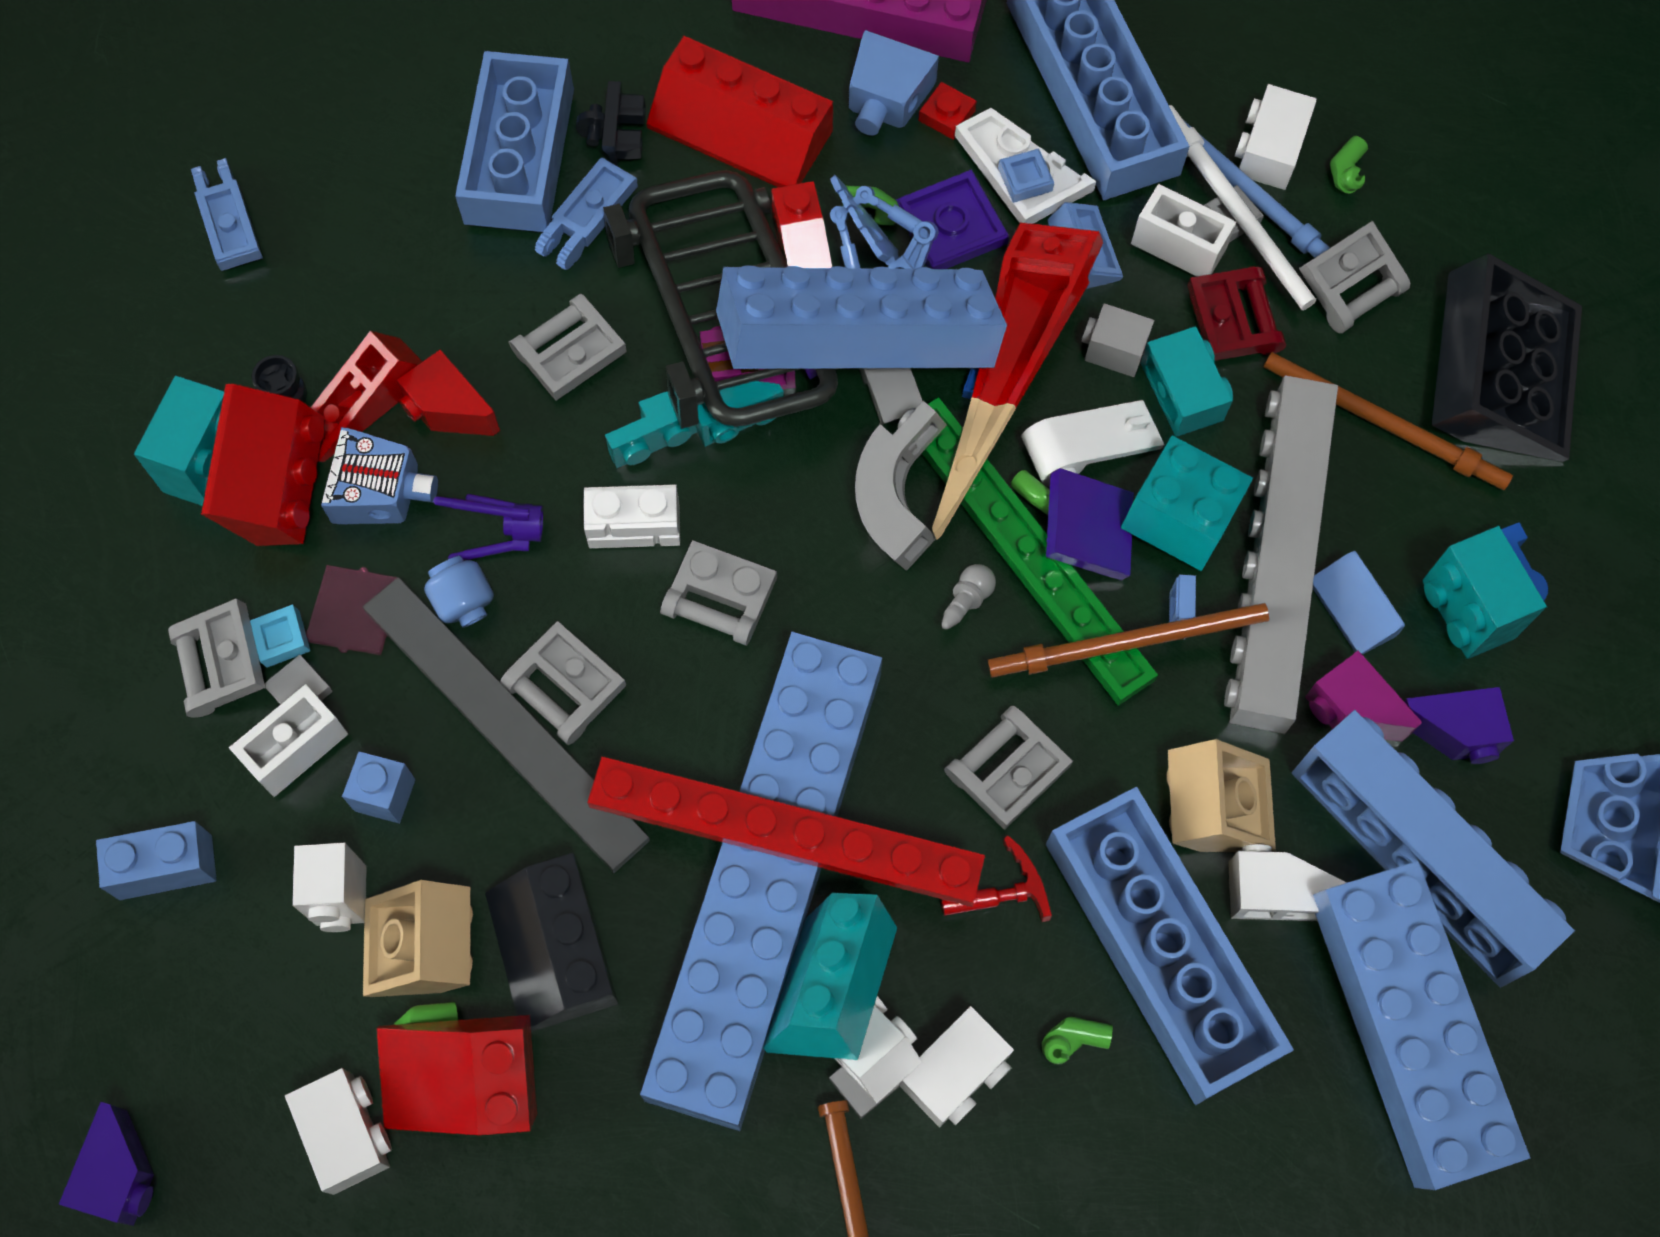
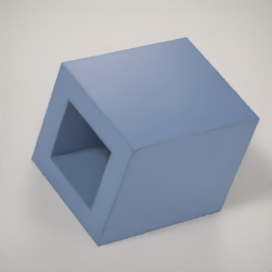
M358 752L342 797L355 812L400 824L416 779L404 763Z

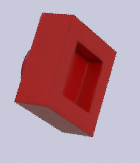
M941 82L919 111V121L954 140L956 138V126L970 119L976 110L977 101Z

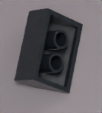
M574 853L525 867L485 892L517 1016L530 1015L531 1032L618 1005L581 869Z

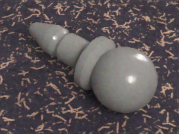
M974 564L968 566L962 572L959 582L953 588L955 598L944 612L942 620L943 629H949L958 624L969 609L979 608L983 603V599L988 598L993 593L996 579L990 568L982 564Z

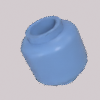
M456 556L440 563L428 572L430 579L426 582L424 591L441 622L455 623L459 621L462 628H465L487 616L484 607L493 600L494 592L477 562L472 560L463 561L461 556Z

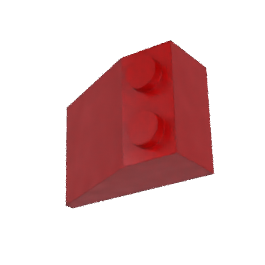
M530 1015L377 1027L384 1129L465 1135H490L529 1132L537 1116Z

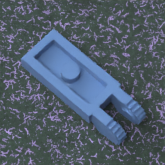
M227 158L217 161V170L223 183L209 187L208 177L201 166L191 169L197 189L194 192L215 260L221 271L263 258L237 180L234 179Z
M600 158L552 215V221L536 242L535 251L546 257L558 246L563 233L571 238L562 247L556 264L565 270L571 268L581 257L584 247H588L605 227L603 207L619 203L622 206L638 187L637 178L606 159Z

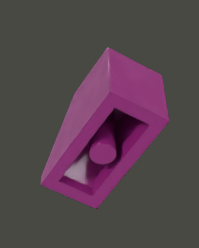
M1359 650L1318 680L1305 696L1309 701V707L1314 716L1323 724H1329L1332 729L1354 710L1362 717H1367L1374 721L1382 730L1386 740L1402 742L1422 724V721Z

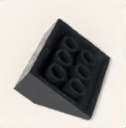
M1489 253L1449 272L1432 426L1467 443L1560 462L1569 460L1582 305Z

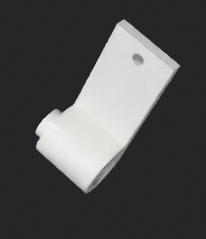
M1143 400L1047 418L1027 428L1021 436L1042 484L1047 487L1050 486L1051 473L1059 468L1079 474L1087 464L1159 450L1165 445Z

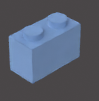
M196 821L96 840L99 886L118 900L217 881L212 835Z

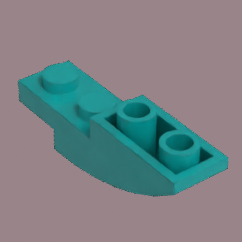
M753 381L719 390L725 404L732 408H743L784 397L780 384ZM667 391L638 402L641 419L605 434L609 455L616 468H619L626 464H639L646 460L651 453L666 446H679L695 433H698L704 447L715 442H728L736 437L739 431L755 424H768L776 418L746 426L734 427L722 424L714 419L704 403L698 405L699 424L681 429Z

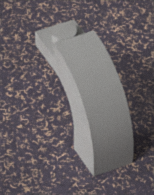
M924 401L917 408H912L903 415L898 423V430L893 435L879 424L863 449L855 481L857 507L867 532L879 547L906 571L936 539L935 535L911 513L905 498V481L910 467L947 426L938 413Z

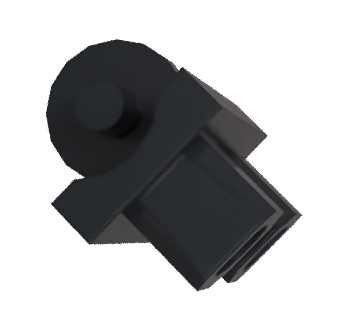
M608 81L605 114L602 113L601 105H590V111H585L577 116L576 129L582 136L587 137L586 143L589 146H598L599 139H603L602 149L606 152V160L619 167L620 159L642 158L643 149L642 130L623 129V123H645V97L643 95L622 93L620 81Z

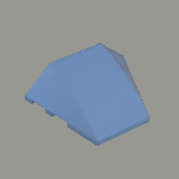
M1637 753L1575 761L1560 853L1659 903L1660 754L1640 756Z

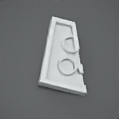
M992 108L956 126L955 137L1019 223L1033 224L1057 211L1065 202L1072 203L1093 192L1095 189L1096 181L1085 173L1080 176L1065 165L1066 160L1054 151L1051 154L1047 153L1031 141L1030 134ZM1039 148L1054 181L1053 191L1013 203L998 170L999 160Z

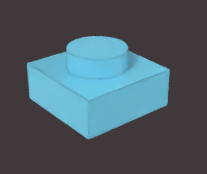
M293 604L250 620L258 657L264 666L270 667L297 657L299 654L302 655L311 651L300 611Z

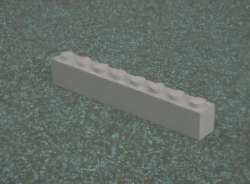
M1285 375L1278 390H1271L1267 399L1265 417L1272 418L1271 428L1264 431L1259 454L1266 457L1265 470L1258 471L1254 487V496L1261 497L1259 511L1254 510L1250 519L1248 537L1255 538L1253 552L1248 551L1245 557L1242 577L1249 579L1247 594L1242 593L1240 596L1238 608L1266 603L1269 621L1243 626L1242 635L1235 636L1230 661L1237 664L1236 678L1229 679L1224 705L1231 707L1229 721L1231 724L1285 734L1296 720L1338 385Z

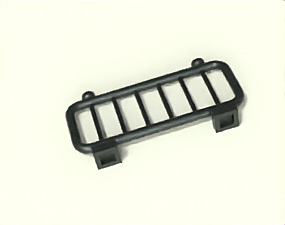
M727 170L701 174L641 190L631 200L629 220H626L620 203L603 207L606 238L618 268L635 264L633 246L641 244L695 377L690 379L684 362L666 366L668 396L681 429L699 424L698 405L704 403L712 417L722 424L734 427L746 426L822 405L828 402L835 394L838 385L835 369L839 368L815 369L820 379V384L814 389L743 408L729 407L723 401L719 390L799 370L763 369L715 382L706 357L727 352L726 343L702 349L692 325L717 319L716 310L688 316L679 293L721 283L722 273L675 284L667 265L668 261L757 240L767 262L753 266L765 268L788 267L764 215L770 213L771 210L766 189L763 187L753 190L745 177ZM717 188H730L734 190L740 200L738 203L655 223H650L646 214V208L652 204ZM744 210L753 229V232L664 254L654 233L655 231Z

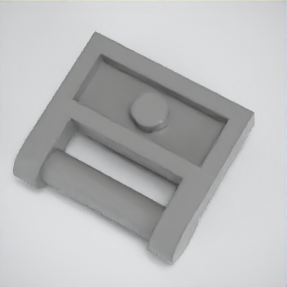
M1373 221L1299 268L1327 312L1326 317L1329 325L1339 334L1350 329L1354 325L1355 319L1390 296L1397 297L1410 288V280ZM1379 269L1383 276L1382 282L1346 305L1340 293Z
M582 294L571 299L569 307L523 337L519 334L509 341V345L517 358L522 363H525L555 400H558L627 352L623 340ZM581 320L584 323L540 354L535 351Z
M692 540L675 580L664 597L660 613L673 619L678 615L732 635L733 641L747 646L776 582L777 571ZM688 591L744 611V614L739 619L685 599Z
M234 599L168 628L170 642L172 645L177 646L187 698L184 700L186 716L198 718L209 715L215 711L216 707L265 688L246 603ZM199 636L211 688L208 689L205 688L196 647V641L199 640Z
M558 621L507 670L500 681L510 694L517 693L558 730L557 736L567 745L574 743L583 734L587 725L626 687L625 680ZM536 669L542 672L579 705L571 715L566 713L529 679Z
M1010 706L1001 715L1002 721L961 760L954 759L944 768L950 780L959 788L964 789L1004 830L1068 770L1073 762L1015 706ZM1013 735L1020 736L1025 742L982 782L974 772Z

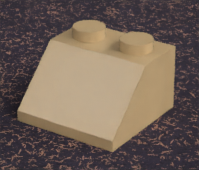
M1217 739L1168 750L1169 768L1167 770V782L1170 787L1171 804L1169 827L1172 833L1173 844L1199 852L1242 851V847L1254 844L1269 845L1272 847V852L1276 851L1270 759Z
M419 880L365 899L363 997L443 993L470 985V973L473 965L470 954V924L473 911L470 905L469 886Z

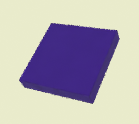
M972 169L895 199L899 207L921 221L933 222L938 228V236L933 241L925 262L927 268L947 269L1008 244L1009 235ZM908 231L910 237L913 238L914 234Z
M1062 468L1053 471L1050 475L1046 557L1118 580L1129 577L1131 574L1132 534L1121 529V526L1133 504L1134 493Z

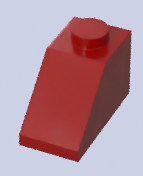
M441 350L397 379L403 397L399 399L402 408L414 422L421 418L431 431L494 436L500 432L492 408Z

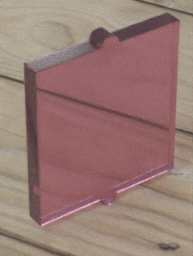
M327 565L306 634L308 642L338 647L342 653L354 650L381 655L387 635L365 613L362 606L397 577L369 573L365 567L360 568L358 571Z

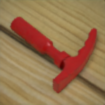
M1009 836L1004 838V846L1007 851L1012 853L1015 862L1020 863L1021 874L1026 876V883H1014L1012 888L997 890L994 887L977 890L973 907L940 899L944 916L997 907L1000 902L1016 899L1017 903L1025 902L1027 897H1030L1036 904L1042 922L1050 921L1052 914L1042 879L1035 866L1021 846Z

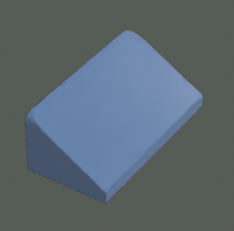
M1065 202L1049 217V226L1100 231L1103 245L1088 275L1090 283L1086 289L1117 282L1123 278L1098 206Z
M1356 551L1344 555L1314 575L1312 589L1354 652L1359 650L1363 655L1397 637L1405 627L1403 620Z

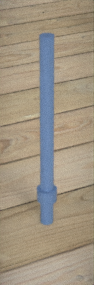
M1202 137L1204 149L1233 187L1238 185L1259 210L1292 237L1291 243L1303 254L1309 252L1316 258L1330 248L1320 239L1322 234L1311 224L1306 223L1304 225Z

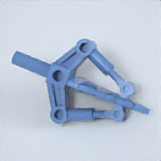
M836 175L830 178L835 191L839 194L843 206L833 207L830 212V218L836 223L840 231L843 246H840L845 268H860L855 243L851 244L846 221L849 219V213L876 257L885 262L886 265H889L886 268L917 269L924 267L933 241L938 236V228L933 222L921 221L896 204L894 206L889 205L876 197L874 190L869 186L859 187L854 197ZM870 203L888 214L887 218L914 234L905 253L900 258L896 247L861 204Z

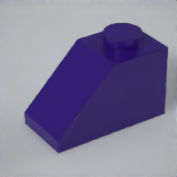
M1500 687L1407 698L1404 701L1422 721V724L1413 733L1451 760L1470 758L1471 764L1488 763L1499 759V753L1514 741Z
M100 1102L59 1205L116 1223L133 1226L137 1216L141 1217L146 1212L153 1195V1187L150 1184L154 1174L127 1110Z

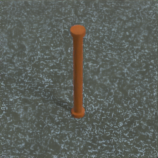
M842 1100L818 1106L819 1116L825 1117L848 1237H869L845 1113L849 1112L848 1101Z

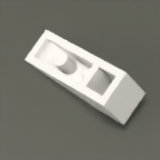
M1247 845L1242 847V851H1238L1228 862L1231 919L1317 921L1315 913L1319 912L1313 894L1347 882L1287 852H1272V847L1269 845Z

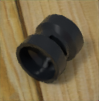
M271 355L260 360L253 368L251 377L256 389L299 399L303 403L306 402V385L290 359L282 355Z

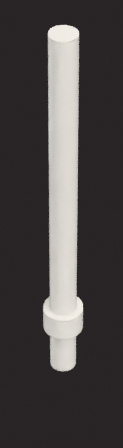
M1169 105L1190 146L1187 157L1197 167L1301 310L1311 307L1316 302L1314 295L1204 149V140L1194 127L1189 128L1175 108Z

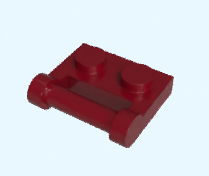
M1249 267L1191 277L1187 288L1203 340H1207L1211 344L1215 361L1257 353L1270 355L1273 352L1276 354L1286 347L1283 332L1277 331L1264 289L1266 277L1261 267ZM1238 289L1247 291L1259 330L1258 334H1251Z

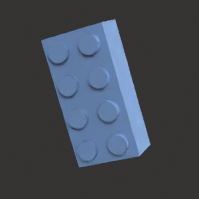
M484 51L455 195L464 225L544 232L545 228L550 224L574 93L568 59Z

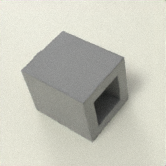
M1104 303L1099 318H1089L1082 338L1083 343L1089 344L1085 361L1135 377L1154 320Z

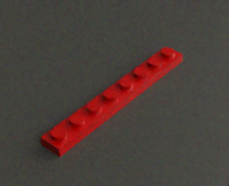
M601 757L587 802L589 808L970 907H973L985 859V855L606 757Z

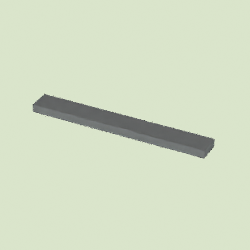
M399 577L362 606L365 613L613 873L617 872L649 842V837L631 818L589 808L587 802L594 780Z

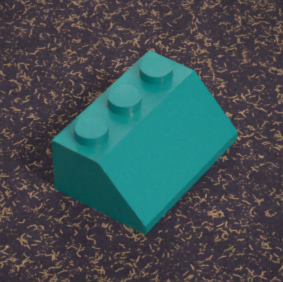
M831 893L805 919L763 1046L767 1053L858 1060L897 931V926L878 895Z

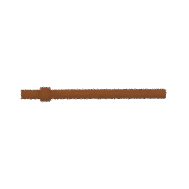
M1271 352L1263 367L1283 378L1286 375L1334 384ZM1338 386L1336 405L1455 465L1453 470L1468 478L1474 475L1503 491L1510 483L1513 475L1481 459L1483 454L1468 446L1463 450Z
M1266 603L1046 648H1043L1042 644L1023 647L1024 652L987 659L991 678L1027 670L1029 675L1048 671L1047 666L1268 622L1269 612Z

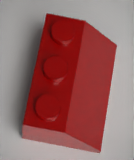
M226 384L201 515L256 546L303 544L306 526L310 518L309 508L313 484L317 478L316 467L321 440L324 436L325 417L299 399L237 384Z

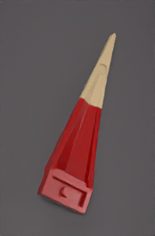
M1020 222L1004 254L995 297L1007 323L1006 331L995 367L979 368L961 438L932 527L936 539L942 536L1089 285L1088 275L1103 245L1100 231Z

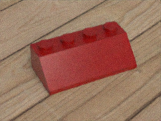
M683 36L663 67L646 125L648 129L767 183L776 187H784L802 183L833 132V101Z

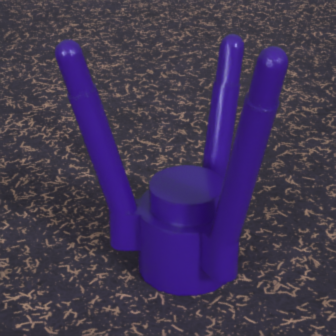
M467 494L465 500L436 496L433 499L434 504L438 506L503 516V533L506 536H512L513 539L512 541L452 553L448 556V559L461 556L463 560H470L509 551H529L530 541L541 542L543 506L517 504L473 494Z

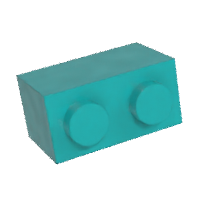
M1196 326L1147 342L1140 363L1175 437L1224 421L1233 401V391L1226 377L1220 376L1214 364L1215 355L1213 348L1207 340L1202 339Z

